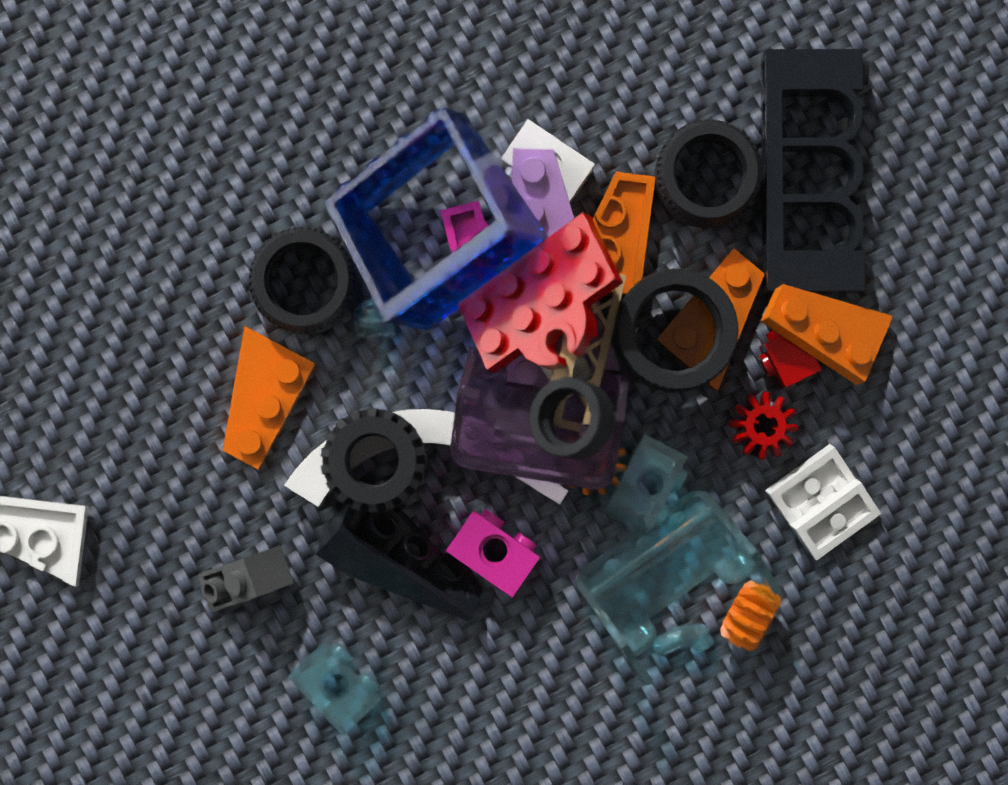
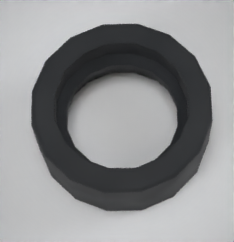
M569 377L553 380L543 387L532 403L529 416L531 434L540 448L550 455L577 461L593 457L605 447L612 435L615 421L613 405L605 391L593 383ZM571 394L581 395L589 403L591 413L589 427L584 436L576 443H563L555 434L553 424L555 411L561 401Z

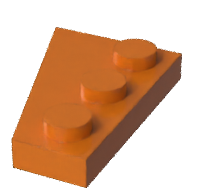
M615 172L593 217V221L619 274L626 275L622 295H626L643 277L655 185L654 176Z
M733 248L709 278L725 291L734 306L738 319L739 339L764 273ZM693 296L656 341L686 367L693 368L706 358L714 345L716 328L712 313L702 300ZM728 365L715 379L707 383L716 392L720 387Z
M783 284L774 290L760 322L855 385H859L867 380L893 316Z
M244 326L223 451L260 470L316 364Z

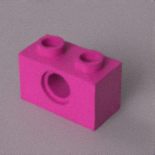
M484 509L481 514L474 510L446 549V552L513 597L540 559V556L534 552L538 545L520 532H517L515 537L509 535L501 529L505 522L489 510ZM497 538L506 544L507 554L502 560L491 561L485 556L483 548L488 540Z

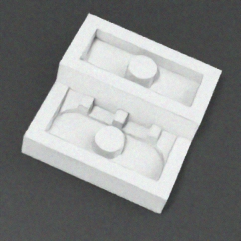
M831 444L765 490L789 526L816 561L881 515V512L862 483L855 479L836 448Z

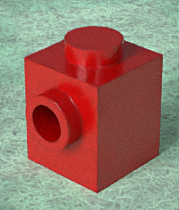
M774 330L765 334L769 342L759 346L763 354L758 356V360L768 378L774 375L780 389L786 388L822 370L815 357Z

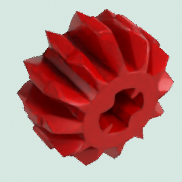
M767 391L761 393L760 406L753 394L747 395L745 399L750 410L742 405H735L733 410L743 418L742 420L735 419L729 421V427H741L742 433L736 434L731 438L732 442L738 443L744 439L747 440L742 449L744 455H749L757 446L756 455L758 460H765L767 446L774 457L781 456V449L777 442L779 441L784 446L791 447L794 442L791 438L784 435L785 431H798L797 424H786L785 420L796 414L795 410L791 408L783 412L780 411L785 403V398L782 396L776 398L770 406L771 396ZM759 415L762 419L770 418L773 427L768 428L771 431L768 436L764 432L756 433L754 429V424H759L756 420Z

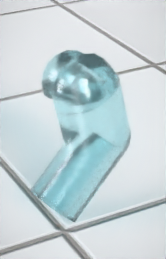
M692 624L676 626L652 639L651 642L656 654L659 657H663L690 642L696 652H702L713 645L714 639L709 634L710 629L706 625Z

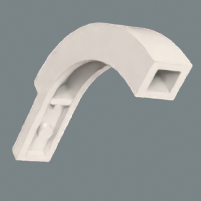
M413 409L393 412L413 425L420 438H422L423 443L450 445L476 453L558 504H561L568 490L561 486L565 479L546 467H544L541 473L527 465L531 458L511 445L507 452L500 447L508 433L489 423L467 415L442 410ZM368 436L361 439L353 447L350 454L351 470L369 458L395 448L389 440L380 436ZM326 441L303 460L284 484V486L318 507L324 504L332 492L327 487V480L321 471L323 459L320 456Z

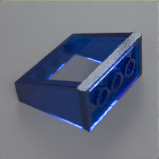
M446 107L430 113L421 126L412 133L400 137L392 149L382 157L371 160L363 172L353 180L341 184L337 188L336 193L325 201L385 323L427 331L459 309L458 303L548 238L542 225L467 116ZM456 144L496 220L414 281L368 212Z

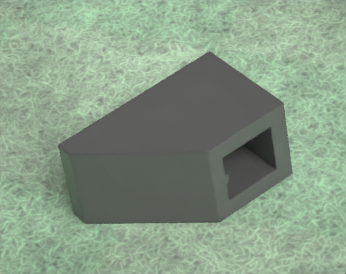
M281 546L198 574L202 595L208 603L210 612L294 584Z

